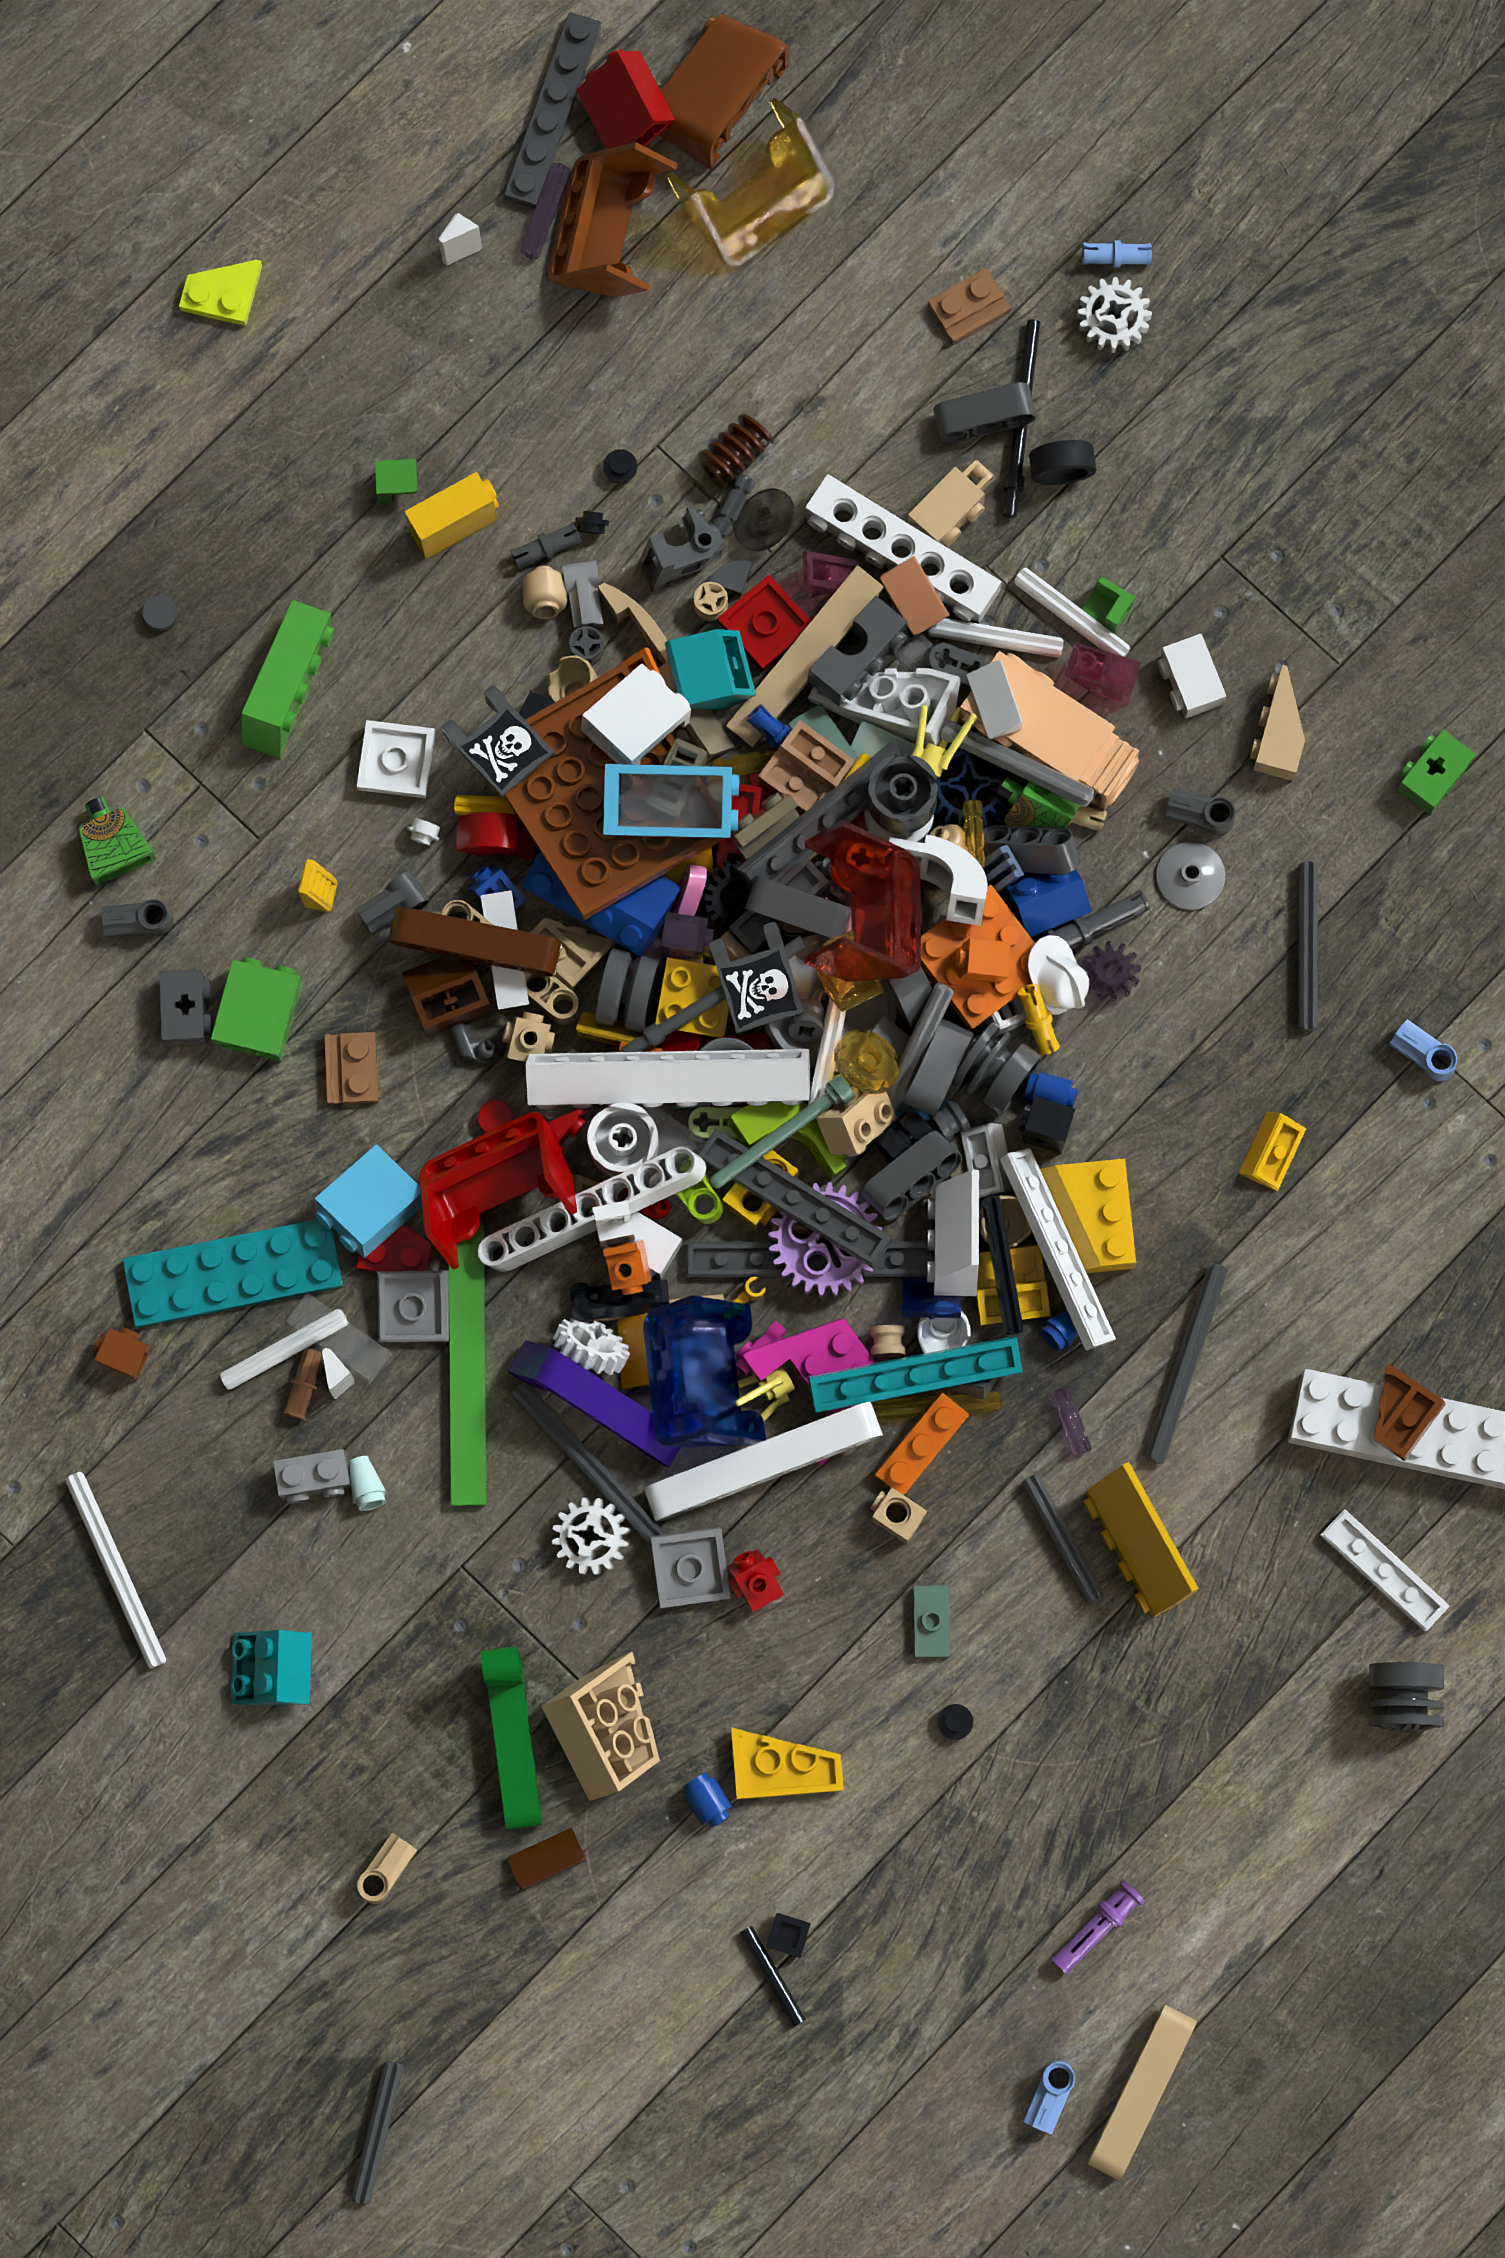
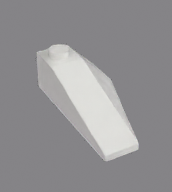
M896 668L885 669V672H877L873 677L868 674L861 682L863 687L852 701L845 699L839 707L814 686L808 699L810 702L817 705L822 704L825 709L858 724L866 721L916 744L920 709L922 705H926L928 709L923 748L925 749L927 743L938 746L942 739V729L950 721L956 710L960 678L930 668H917L916 672H898Z

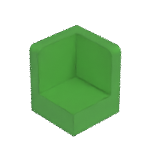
M416 459L375 461L376 494L379 504L393 503L392 495L416 494L418 492V465Z
M1100 576L1096 581L1094 591L1082 610L1116 634L1133 607L1135 596Z

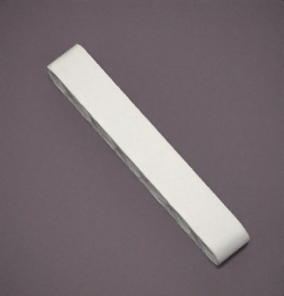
M674 1148L576 1194L577 1212L572 1215L563 1203L559 1202L485 1237L479 1244L478 1257L481 1262L499 1272L511 1271L596 1231L594 1215L588 1218L586 1215L587 1208L592 1203L596 1202L597 1206L618 1202L619 1192L624 1188H628V1196L625 1200L628 1201L630 1214L635 1213L697 1184L705 1175V1162L688 1148ZM691 1158L689 1170L685 1173H680L682 1162ZM659 1173L660 1179L658 1184L653 1188H649L650 1178L654 1174ZM565 1217L566 1223L564 1228L556 1232L555 1226L557 1221ZM530 1232H534V1241L525 1247V1237ZM503 1246L502 1257L494 1261V1252L497 1248Z
M866 1402L645 1487L644 1491L655 1521L660 1522L882 1437L883 1433L871 1402Z

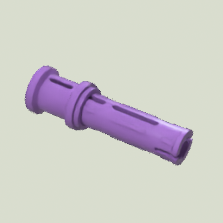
M1124 1879L1120 1882L1121 1887L1106 1902L1101 1901L1098 1904L1099 1907L1097 1909L1099 1912L1051 1959L1066 1975L1114 1926L1116 1928L1122 1927L1125 1924L1124 1919L1138 1904L1143 1905L1146 1902Z

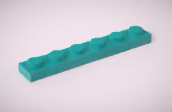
M1012 1336L808 1376L813 1410L814 1412H821L1022 1373L1023 1371L1017 1338Z

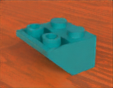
M716 629L664 642L668 654V662L676 685V693H680L685 697L690 708L727 710L756 696L740 631Z
M288 1630L233 1633L232 1680L230 1685L231 1704L284 1706L310 1704L312 1633Z

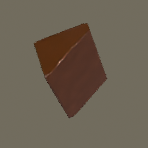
M571 1827L507 1857V1860L520 1890H524L586 1861V1857Z

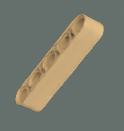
M462 900L450 901L442 910V915L451 916L455 912H463L468 916L467 920L493 925ZM524 972L528 1001L559 1025L566 1026L577 1020L580 1007L578 998L571 989L555 976L547 977ZM533 978H542L547 982L545 989L540 992H533L528 988V983ZM563 999L570 1001L573 1004L572 1010L567 1014L557 1013L554 1010V1006L558 1001Z
M1166 2004L1163 2005L1093 2148L1087 2165L1118 2181L1121 2180L1189 2041L1197 2020Z

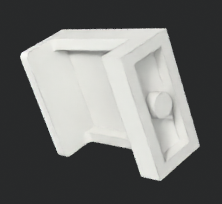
M640 664L582 715L581 731L616 764L640 765L641 758L678 725L685 727L689 724L691 708L684 696L680 693H673L665 685L664 679L655 670L650 671L643 664Z

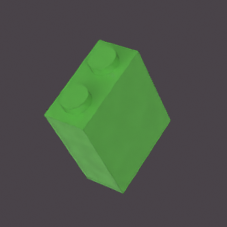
M243 957L242 961L232 959L211 1040L214 1046L282 1062L303 985L302 979L299 975H296L297 971L290 967L277 965L276 969L262 967L263 962L249 957Z

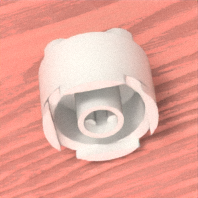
M627 1102L612 1104L599 1112L589 1125L587 1140L591 1158L603 1173L611 1177L657 1157L659 1150L657 1127L650 1115L638 1105ZM623 1134H627L629 1141L632 1143H626L625 1147H619L615 1139H621Z

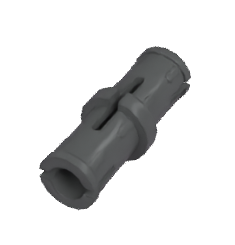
M572 522L570 525L548 535L544 533L537 535L538 539L512 549L510 552L514 561H516L518 570H521L541 559L547 558L550 560L555 557V553L577 543H582Z

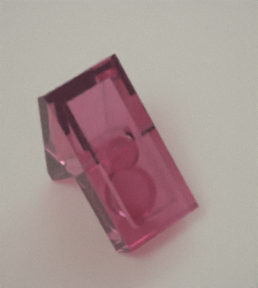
M810 551L803 552L804 588L809 598H814L824 593L834 594L857 565L862 568V562L860 560Z

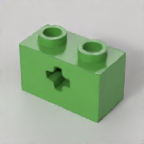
M1444 729L1437 738L1432 734L1427 738L1419 749L1423 754L1416 764L1409 761L1398 776L1402 782L1397 791L1429 815L1433 813L1476 756L1473 751ZM1437 765L1440 768L1439 772H1436L1433 776L1428 773L1429 768Z

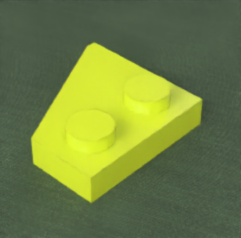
M253 260L187 275L179 304L180 311L246 326L262 269V262Z

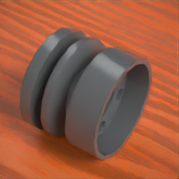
M993 1022L985 1031L977 1035L966 1049L952 1084L959 1088L969 1076L972 1077L973 1080L966 1093L971 1096L982 1085L988 1089L982 1104L999 1116H1002L1028 1082L1031 1073L1035 1071L1042 1059V1055L1024 1043L1017 1047L1012 1054L1008 1052L1007 1047L1012 1037L1008 1032L1004 1034L997 1044L993 1042L1000 1030V1027Z
M1419 1662L1369 1664V1688L1385 1692V1699L1369 1702V1708L1385 1710V1715L1369 1716V1726L1380 1727L1389 1730V1732L1404 1733L1424 1732L1432 1728L1444 1727V1717L1428 1715V1710L1444 1709L1443 1702L1428 1699V1692L1444 1689V1665Z

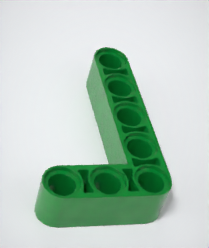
M517 1646L481 1650L483 1677L489 1693L506 1830L542 1826L520 1651Z

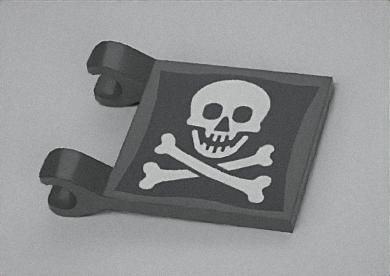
M492 685L484 691L487 705L497 712L493 717L468 737L465 736L453 720H449L442 725V734L496 792L503 797L555 755V752L510 705L500 690Z
M775 922L763 926L770 949L730 962L726 945L721 939L710 942L709 946L737 1034L805 1013L781 933Z

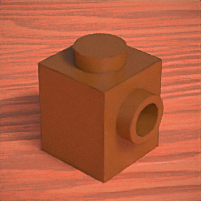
M120 1326L119 1331L109 1328L106 1335L100 1334L95 1343L93 1353L97 1354L95 1361L99 1365L137 1381L151 1352V1348L148 1344L138 1340L140 1334Z

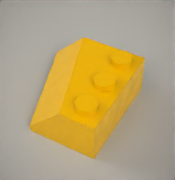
M1125 1159L1062 1164L1040 1169L1086 1273L1134 1269L1136 1255Z

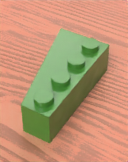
M292 600L241 713L242 746L281 759L301 705L305 703L308 696L313 675H317L320 669L322 651L324 647L328 648L332 642L335 628L331 627V613Z

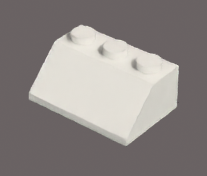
M970 1170L940 1183L935 1187V1198H928V1219H935L934 1230H928L927 1250L934 1251V1261H928L927 1282H934L935 1296L977 1295L979 1267V1170Z

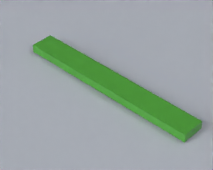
M479 1225L476 1234L471 1239L457 1243L459 1267L453 1270L449 1265L451 1507L487 1506L485 1264L478 1257L479 1244L485 1238L484 1225Z

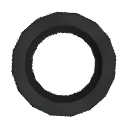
M1084 440L1050 442L1034 448L1029 453L1032 479L1035 483L1041 485L1075 483L1093 476L1097 471L1094 447L1090 442Z

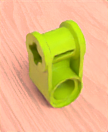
M691 1158L687 1159L688 1162L680 1167V1173H685L689 1170ZM706 1175L697 1184L675 1194L683 1201L694 1218L703 1224H711L721 1217L723 1204L709 1184V1179ZM703 1198H711L714 1200L713 1210L706 1215L699 1214L697 1212L698 1202Z

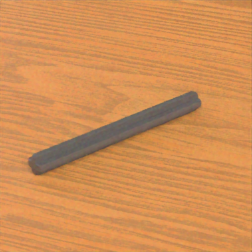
M1208 1264L1145 1453V1458L1153 1463L1163 1464L1166 1460L1228 1273V1269L1221 1264Z
M526 1382L521 1383L513 1390L512 1395L609 1502L616 1506L615 1508L620 1514L625 1516V1519L650 1546H652L651 1536L664 1535V1531Z

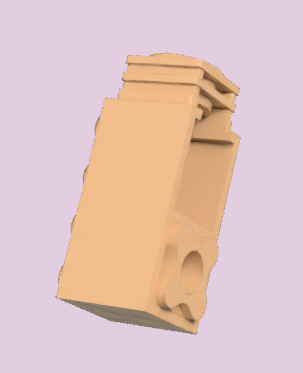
M999 651L992 662L1001 660L1023 725L1022 730L991 740L1091 787L1094 790L1093 800L1090 803L1097 805L1099 809L1104 811L1107 806H1110L1118 798L1139 764V750L1131 747L1129 743L1120 740L1118 736L1113 734L1114 725L1054 687V682L1047 675L1034 670L1012 653L1005 655ZM971 691L960 706L958 724L963 726L971 714H976L977 718L970 730L987 737Z

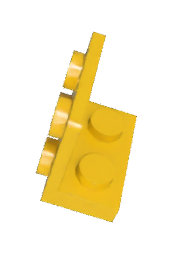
M667 957L655 1023L657 1025L721 986L722 983L717 967ZM727 999L678 1028L677 1031L723 1038L729 1013Z

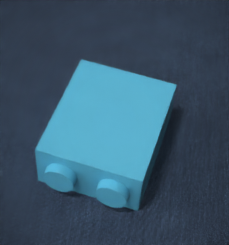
M376 1144L315 1197V1216L325 1228L330 1229L332 1227L341 1235L339 1237L341 1243L350 1252L357 1251L365 1258L422 1208L421 1187Z

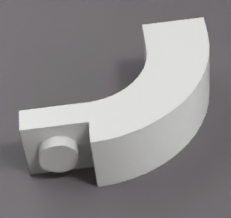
M926 835L925 843L890 837L884 873L923 879L937 885L945 892L949 900L946 920L981 926L987 894V878L982 866L969 852L950 841L931 835Z

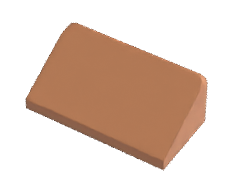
M915 556L880 576L881 582L901 616L908 621L907 626L914 636L949 616L948 611Z

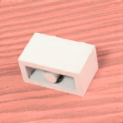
M1202 633L1162 648L1158 666L1163 679L1169 678L1173 691H1170V696L1176 711L1182 710L1186 719L1224 705L1226 694Z

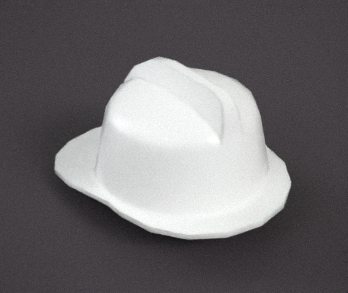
M1048 935L1040 938L1033 945L1028 955L1027 967L1032 984L1039 985L1045 1008L1050 1010L1051 1014L1059 1015L1068 1009L1084 1007V999L1089 989V978L1085 970L1077 965L1071 948L1059 936Z

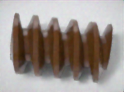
M744 413L738 416L739 424L730 423L728 425L729 434L726 432L718 434L719 443L711 441L708 444L709 452L702 450L698 453V458L704 471L722 489L725 488L722 480L723 476L731 480L735 479L732 471L733 467L741 471L745 470L742 458H746L751 462L755 461L751 451L753 448L761 453L765 451L761 442L763 439L771 444L774 443L767 429L757 420Z

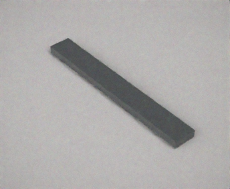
M892 1241L874 1267L873 1273L869 1274L862 1271L861 1275L863 1278H927L928 1261H934V1251L927 1250V1241ZM686 1242L687 1278H782L781 1274L786 1267L785 1265L774 1267L773 1261L780 1256V1253L774 1254L769 1252V1247L778 1242ZM817 1242V1244L824 1243L834 1266L839 1268L841 1263L836 1257L831 1243ZM839 1248L840 1252L843 1255L851 1256L850 1254ZM813 1255L808 1259L807 1265L813 1271H822L827 1266V1261L821 1255Z

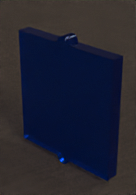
M903 1279L902 1317H925L931 1320L935 1318H961V1296H935L934 1282H927V1279Z

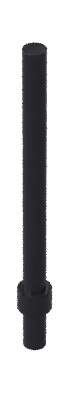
M1034 319L1027 320L1020 383H1027L1029 385L1031 396L1041 324L1040 321ZM1028 424L1014 428L1009 472L1004 477L1003 490L1006 491L1003 516L1007 518L1017 517L1019 495L1024 491L1025 477L1022 476Z

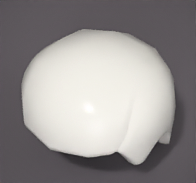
M939 1304L925 1311L917 1326V1337L924 1354L965 1346L971 1336L969 1321L965 1313L951 1305Z

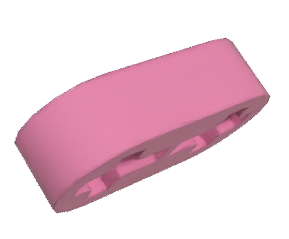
M687 864L679 884L682 889L672 907V923L685 926L692 924L706 883V867Z

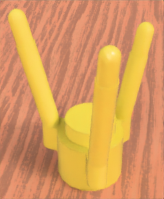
M922 705L918 721L916 744L912 755L926 761L934 770L936 778H940L943 769L947 770L951 758L971 729L977 716L976 714L970 715L948 750H945L948 742L941 739L938 746L927 743L924 749L923 743L928 708L926 705ZM960 707L956 708L950 721L958 722Z
M782 1366L760 1381L758 1388L735 1401L736 1406H741L762 1394L768 1401L773 1398L775 1399L734 1441V1446H740L779 1406L790 1400L787 1394L795 1390V1387ZM752 1375L716 1388L712 1391V1394L718 1396L759 1382V1380Z

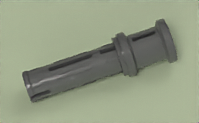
M1138 890L1092 915L1073 919L1072 923L1056 931L1050 929L1046 931V936H1059L1067 942L1071 950L1080 945L1087 946L1091 944L1093 937L1150 910V906L1143 892Z

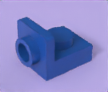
M494 865L490 867L484 866L476 871L471 877L472 882L467 886L469 891L475 894L480 901L481 895L512 890L514 910L526 901L502 869Z

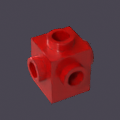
M758 1549L753 1552L746 1551L739 1554L733 1560V1563L727 1566L732 1575V1578L727 1580L731 1590L737 1599L743 1596L753 1612L784 1595L775 1578L781 1575L771 1556L765 1559Z

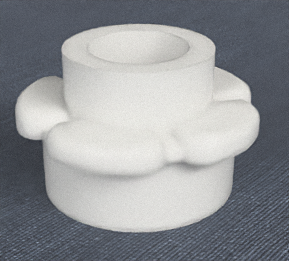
M414 818L411 827L407 826V830L412 833L410 839L423 845L430 846L431 841H439L440 839L437 837L440 827L430 822Z

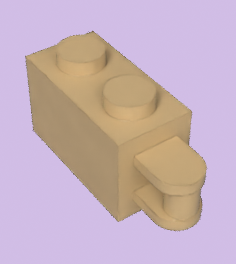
M975 460L963 473L957 467H954L908 514L907 523L940 544H945L949 547L960 536L961 531L959 529L966 521L974 522L984 511L985 493L983 490L992 482L995 475L978 460ZM972 475L980 481L977 485L969 479Z

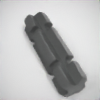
M744 474L736 476L732 484L733 490L728 492L717 513L719 518L714 519L712 523L721 532L722 539L729 536L733 528L731 523L736 522L747 500L746 495L750 494L754 486V480Z

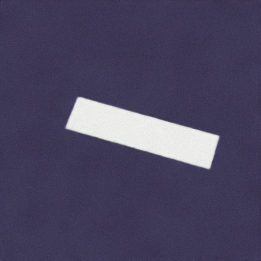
M512 890L481 895L484 918L495 926L518 930ZM491 965L498 1009L528 1005L524 972L502 967L496 968Z

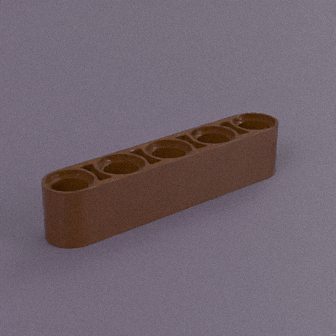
M407 907L395 908L388 938L389 943L404 948L547 977H554L556 974L563 943L561 940L549 936Z

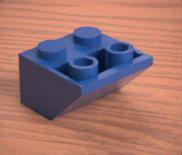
M1076 869L1070 873L1060 875L1023 872L1024 875L1004 890L1015 917L1030 937L1092 912L1083 880ZM1004 871L998 876L999 880L1001 881L1011 872Z

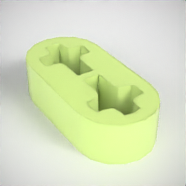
M699 1107L692 1111L689 1116V1132L697 1140L707 1141L716 1128L735 1141H738L730 1127L723 1126V1122H727L732 1114L742 1108ZM701 1115H706L709 1122H719V1126H708L707 1132H700V1127L694 1125V1122L700 1121Z

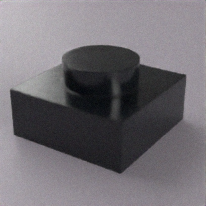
M776 1913L766 1948L801 1958L811 1923Z

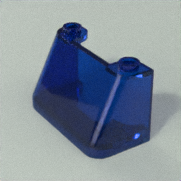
M691 1295L654 1308L645 1317L643 1332L656 1439L661 1445L674 1448L751 1446L766 1440L762 1416L753 1410L741 1411V1406H736L735 1404L740 1395L734 1345L744 1342L751 1333L752 1316L750 1304Z

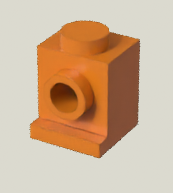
M643 1239L610 1245L603 1249L612 1290L621 1289L622 1295L643 1291V1284L652 1281ZM622 1264H628L631 1267L632 1272L630 1276L622 1274Z

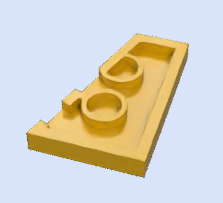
M731 1727L737 1800L844 1791L841 1754Z

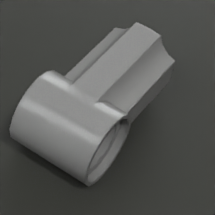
M596 560L562 565L565 588L570 598L574 631L582 626H591L595 629L603 627L602 608L598 594L600 582Z

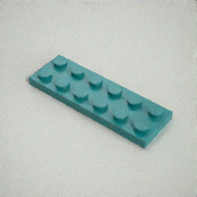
M318 1219L123 1258L136 1328L344 1287L333 1228H325Z

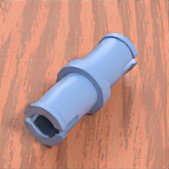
M1113 240L1112 244L1083 242L1082 264H1112V267L1120 268L1121 264L1151 265L1152 250L1150 249L1152 245L1151 243L1121 244V240Z

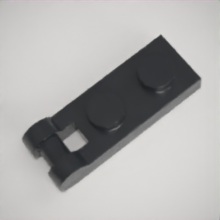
M667 1279L652 1280L642 1285L643 1291L628 1295H622L621 1289L612 1290L611 1284L589 1287L583 1282L575 1283L570 1288V1299L572 1301L571 1315L576 1320L584 1321L635 1316L645 1313L670 1312Z

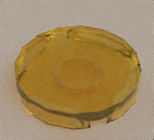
M852 1029L841 1037L834 1049L836 1066L845 1080L856 1089L869 1094H882L896 1083L900 1075V1067L898 1068L896 1063L898 1059L896 1051L887 1040L877 1033L869 1030L864 1033L858 1032L859 1029Z

